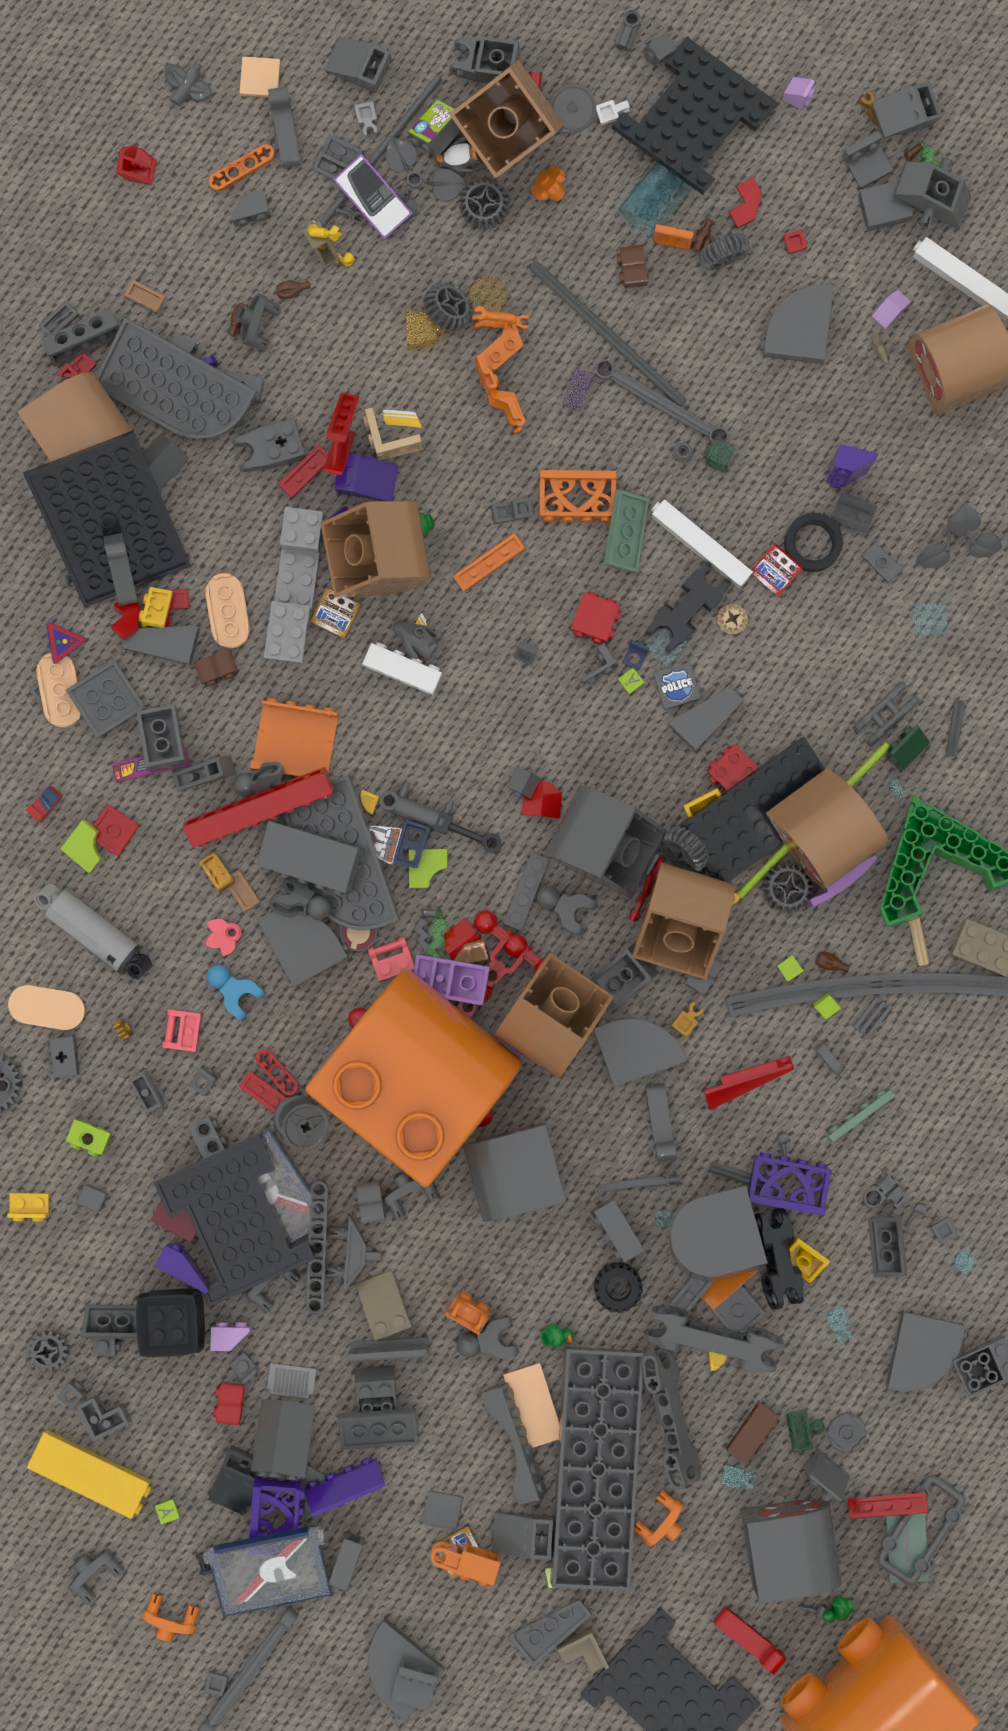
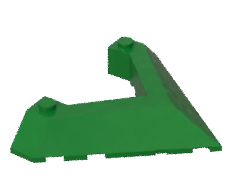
M913 795L879 909L886 927L902 925L918 919L923 914L916 898V893L933 854L981 875L986 889L990 893L1008 886V851L993 840H988L981 836L979 832L953 817L950 818L941 810L924 803L920 798Z

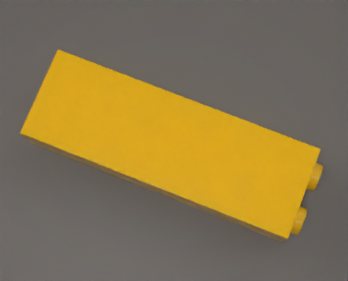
M49 1430L43 1432L27 1466L28 1469L130 1519L135 1514L139 1515L143 1507L141 1500L143 1496L147 1498L152 1488L149 1486L150 1479Z

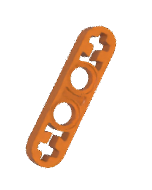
M268 144L261 145L213 173L209 177L210 188L215 192L223 191L269 164L275 157L273 148ZM264 150H266L267 152L271 151V152L269 153V157L266 158V156H262V155H263V152H262V151H264ZM256 154L258 155V158L261 157L260 163H258L257 157L255 156ZM246 160H254L255 165L252 168H247L245 166ZM237 169L239 174L237 177L232 178L228 175L229 171ZM225 173L226 178L229 180L228 182H226V180L223 179L224 177L222 174ZM216 178H217L218 180L223 179V180L220 182L221 185H220V186H217L216 184L213 185V184L215 183V182H214V179H216Z

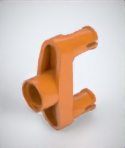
M662 1490L660 1495L658 1494L656 1500L669 1510V1514L655 1531H651L640 1520L634 1525V1532L644 1539V1543L649 1547L655 1545L664 1535L673 1542L683 1529L675 1521L684 1504L678 1499L672 1498L665 1490Z
M151 1593L147 1610H144L142 1619L158 1627L156 1638L172 1642L175 1633L194 1634L196 1629L195 1622L200 1610L199 1607L196 1606L193 1611L194 1606L188 1605L184 1622L169 1621L168 1618L158 1614L163 1596Z

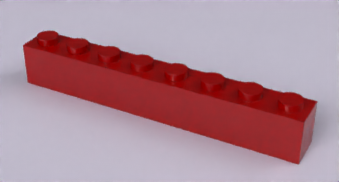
M323 767L185 821L183 830L192 848L196 846L203 847L211 840H221L229 833H239L247 826H257L261 821L275 819L283 812L291 813L296 810V807L301 805L304 807L309 806L314 800L319 798L321 800L327 799L333 793L334 785L326 768Z

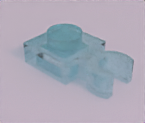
M843 1306L824 1313L831 1331H838L837 1340L840 1343H843L841 1339L843 1334H847L848 1338L852 1339V1334L845 1328L850 1323Z
M724 1464L720 1483L721 1485L739 1489L741 1483H743L747 1488L753 1489L755 1486L749 1484L748 1479L751 1477L756 1478L757 1476L752 1472L743 1474L744 1468Z

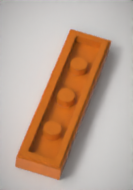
M513 533L452 577L461 590L465 592L526 548L517 535Z

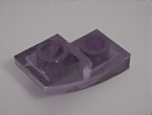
M575 367L563 401L564 406L581 412L594 373Z

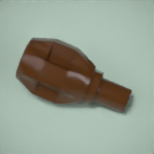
M707 218L704 226L694 234L691 243L692 250L700 253L704 247L710 244V229L714 222L713 220Z
M293 280L281 282L276 286L280 299L294 298L302 290L311 288L309 281L300 283V281Z
M238 303L231 314V328L228 334L232 337H235L238 329L242 326L241 322L236 321L235 316L241 305L248 307L244 303Z
M820 951L816 956L815 963L820 968L833 971L842 970L844 972H848L850 969V965L842 963L836 955L829 952Z

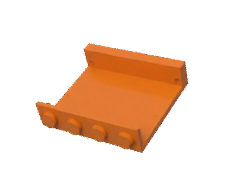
M267 698V701L262 700L263 707L254 758L253 761L251 760L250 768L258 770L263 763L280 762L284 768L283 775L299 777L323 767L329 773L339 716L335 709L324 707L323 710H318L316 706L308 704L300 707L297 706V703L286 701V704H282L273 698Z

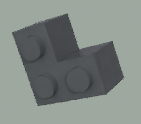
M98 1395L76 1406L93 1442L132 1421L124 1403L105 1411Z

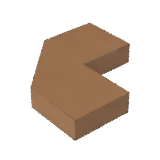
M484 939L464 944L454 961L470 964L487 960L488 956Z

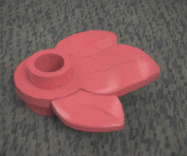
M223 919L209 921L207 926L212 933L205 945L211 948H220L223 956L232 953L235 949L236 941L240 939L242 934L239 925L235 923L228 924ZM230 929L235 930L236 933L234 936L229 935Z

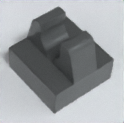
M524 639L520 641L514 658L531 665L538 650L537 644H534L532 647L527 644L528 640Z

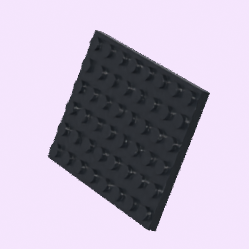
M133 430L23 472L84 607L116 596L103 536L122 533L135 588L191 567Z

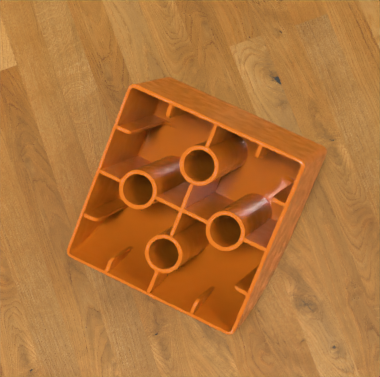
M404 968L357 1022L307 1084L305 1090L308 1095L422 1187H429L510 1085L522 1066V1060L413 971Z
M891 1615L885 1616L878 1624L870 1617L863 1618L847 1631L838 1644L837 1650L843 1658L821 1679L812 1672L800 1677L787 1690L781 1700V1707L786 1712L781 1718L784 1731H972L979 1724V1718L954 1680Z

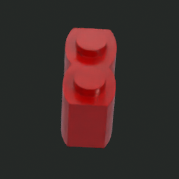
M222 1382L220 1386H217L215 1398H219L218 1406H214L213 1417L216 1418V1423L240 1425L245 1385Z

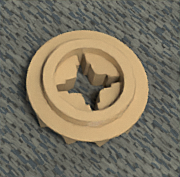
M733 603L725 605L717 616L720 629L727 634L740 633L745 629L748 621L746 611L740 605ZM729 613L733 616L740 615L736 619V624H734L733 622L726 623L730 618Z

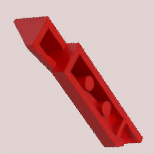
M790 1056L719 1077L721 1085L703 1090L709 1110L794 1070Z

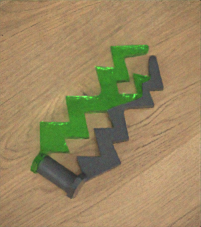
M422 908L420 910V920L414 929L421 935L417 941L424 948V951L419 955L427 956L430 954L435 958H443L436 951V948L446 941L439 932L448 927L442 918L443 911L441 909L431 910ZM426 917L437 918L432 923L437 927L429 932L436 939L431 944L425 941L430 936L423 929L424 926L429 924L425 919Z

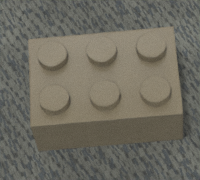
M963 919L949 955L1001 977H1006L1008 974V935L972 920Z

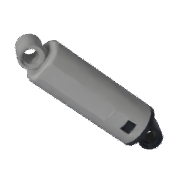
M47 884L34 896L36 905L41 909H47L45 913L47 919L119 974L126 971L130 978L137 980L151 968L152 962L147 955L140 953L142 947L68 890L60 893V890L55 885Z

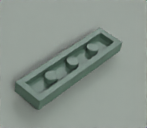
M880 1090L874 1095L876 1098L873 1101L869 1102L867 1100L859 1106L860 1110L857 1113L851 1112L844 1117L845 1122L841 1125L835 1124L828 1129L830 1133L826 1136L831 1142L836 1141L895 1096L892 1091Z

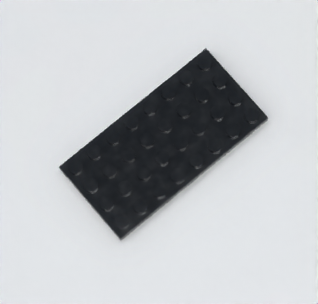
M801 737L678 826L691 830L706 845L705 848L709 851L710 858L705 867L712 878L728 882L783 843L766 812L823 772L825 768L806 738Z

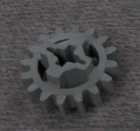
M43 1330L42 1336L36 1333V1340L33 1338L29 1340L32 1345L26 1347L27 1350H30L26 1357L32 1358L29 1364L35 1363V1370L41 1367L42 1373H44L48 1368L51 1373L54 1371V1367L58 1370L61 1368L60 1363H66L64 1357H68L69 1353L65 1352V1350L69 1348V1345H64V1342L67 1340L66 1338H59L60 1332L54 1335V1330H50L49 1334H47L46 1330ZM51 1339L56 1341L58 1345L52 1343ZM41 1340V1347L36 1350V1346ZM46 1348H47L48 1350H50V1349H51V1350H54L53 1352H51V1353L49 1354V1356H48V1353H44V1352L41 1353V1352H42L43 1350H45ZM60 1353L58 1360L54 1362V1356Z

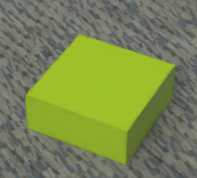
M793 955L777 965V968L787 982L803 972V969Z
M829 992L813 1003L814 1007L826 1020L841 1009L839 1003Z

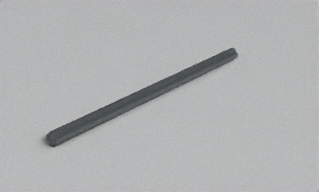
M534 261L531 264L530 270L671 401L679 406H683L686 402V398L538 261Z

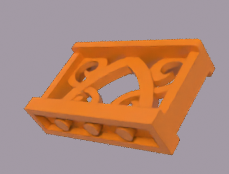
M540 470L539 519H543L544 522H554L555 519H562V522H574V519H581V522L585 523L593 522V519H600L602 523H610L616 490V471ZM545 481H550L553 493L545 496ZM567 482L569 484V488L560 491V489H564L562 483ZM576 482H580L582 489L586 493L593 495L585 504L578 508L563 496L572 491ZM589 482L594 483V487L591 489H596V491L589 490L587 484ZM606 482H611V497L602 493ZM556 497L558 500L553 501L551 506L557 505L558 510L549 511L546 508V502L550 498ZM600 497L606 499L610 504L606 512H600L597 509L599 505L604 506L603 502L598 500ZM564 507H565V508H566L568 511H570V512H562V511H563V509H564Z

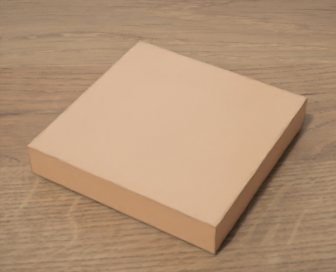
M242 57L240 96L269 97L268 89L279 87L280 59Z

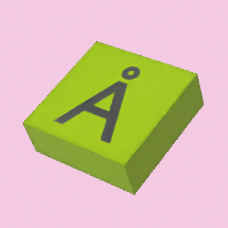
M634 668L618 678V681L629 695L645 683Z
M174 1499L155 1505L161 1524L180 1518Z

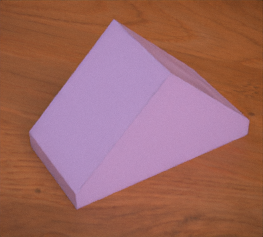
M897 289L887 297L872 315V318L886 329L908 307L911 301Z

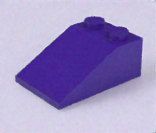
M349 453L343 474L336 477L335 492L378 501H392L399 466L364 455Z
M176 1241L167 1244L155 1267L207 1294L209 1291L207 1286L211 1285V1283L189 1252L184 1249L185 1246Z

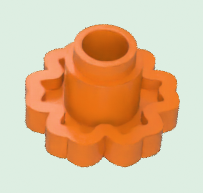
M557 165L550 166L547 171H542L536 177V182L531 186V193L539 201L547 198L559 201L566 192L562 184L565 180V173Z

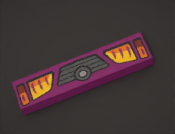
M184 747L187 760L186 765L149 771L146 767L144 756L111 763L115 782L190 766L187 747Z

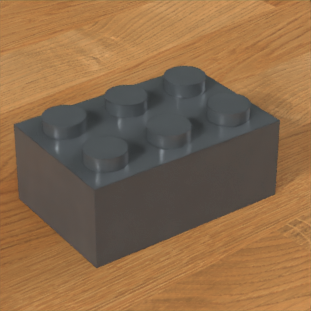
M172 704L136 711L147 769L155 771L186 765L187 760L176 706Z
M613 1197L593 1209L595 1213L592 1215L598 1227L602 1225L605 1229L602 1233L608 1243L612 1242L615 1247L612 1250L618 1260L623 1259L625 1263L644 1251Z

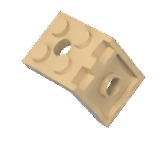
M373 408L365 409L366 415L363 416L366 431H371V434H368L371 449H376L378 460L382 461L423 450L419 434L382 444Z

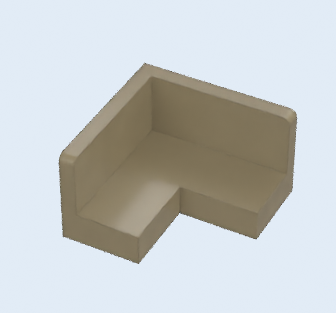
M592 1628L571 1637L557 1646V1652L561 1655L565 1664L583 1656L591 1673L603 1667L606 1670L609 1669V1663Z

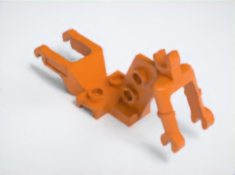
M479 306L474 309L476 315L471 317V321H478L474 325V329H479L482 326L493 327V329L503 328L502 335L481 354L477 355L474 360L481 378L480 384H483L486 392L485 397L486 399L488 398L490 406L505 413L509 426L517 427L513 431L514 434H517L525 423V417L522 414L514 392L497 390L499 381L497 375L493 374L492 371L497 370L523 347L518 329L523 331L528 329V325H522L520 321H528L529 316H515L512 313L499 312L498 310L487 311L484 307Z

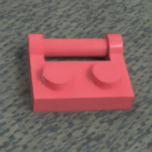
M404 936L398 938L399 940L383 946L368 948L379 981L396 976L404 968L414 969V963ZM402 947L403 953L378 961L377 955Z
M167 1009L168 1021L165 1042L162 1043V1047L196 1052L202 1014ZM178 1016L181 1017L177 1043H172L175 1019Z

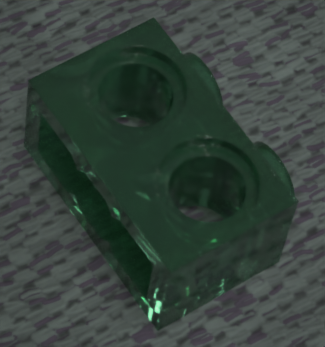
M714 439L713 444H708L703 459H706L704 465L725 474L736 448Z

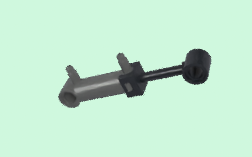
M407 781L404 782L399 794L386 791L380 796V805L386 811L428 826L444 835H447L448 830H451L482 843L481 845L488 853H496L501 848V838L497 834L491 833L483 836L452 823L453 816L450 814L454 801L449 799L443 812L406 798L410 783ZM391 796L395 799L392 806L384 804L386 797ZM491 838L496 839L498 845L493 849L487 846V841Z

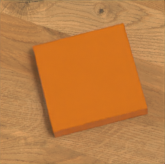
M656 224L653 242L689 250L693 232Z

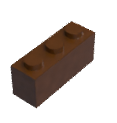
M758 1401L726 1446V1451L745 1465L748 1461L752 1462L757 1455V1452H755L757 1448L766 1443L769 1431L771 1429L774 1430L779 1424V1415Z

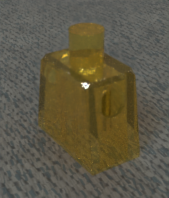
M406 310L408 350L438 344L437 335L449 334L446 329L441 330L439 325L435 326L433 320L429 321L430 316L425 315L426 312Z

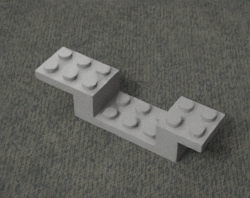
M285 507L280 546L282 548L275 600L271 602L264 659L303 663L307 629H310L321 551L322 511Z

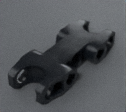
M709 562L693 572L681 586L688 594L674 609L666 603L655 615L653 622L645 632L650 637L659 628L668 629L672 634V640L665 648L668 654L678 645L682 644L695 630V627L689 623L695 613L702 607L711 612L721 601L725 591L731 584V581L726 579L718 587L707 585L705 575L712 566Z
M779 1208L772 1211L771 1226L764 1213L754 1214L767 1259V1272L762 1274L761 1284L771 1310L783 1308L784 1291L791 1304L803 1303L804 1283L799 1267L792 1266L788 1245L794 1242V1233L786 1210ZM779 1213L782 1217V1222H780ZM758 1218H759L760 1221H761V1227H760V1225H759V1223H758ZM794 1290L797 1293V1299L795 1298ZM774 1295H775V1298H776V1304H775V1302H774V1300H773V1296H774Z

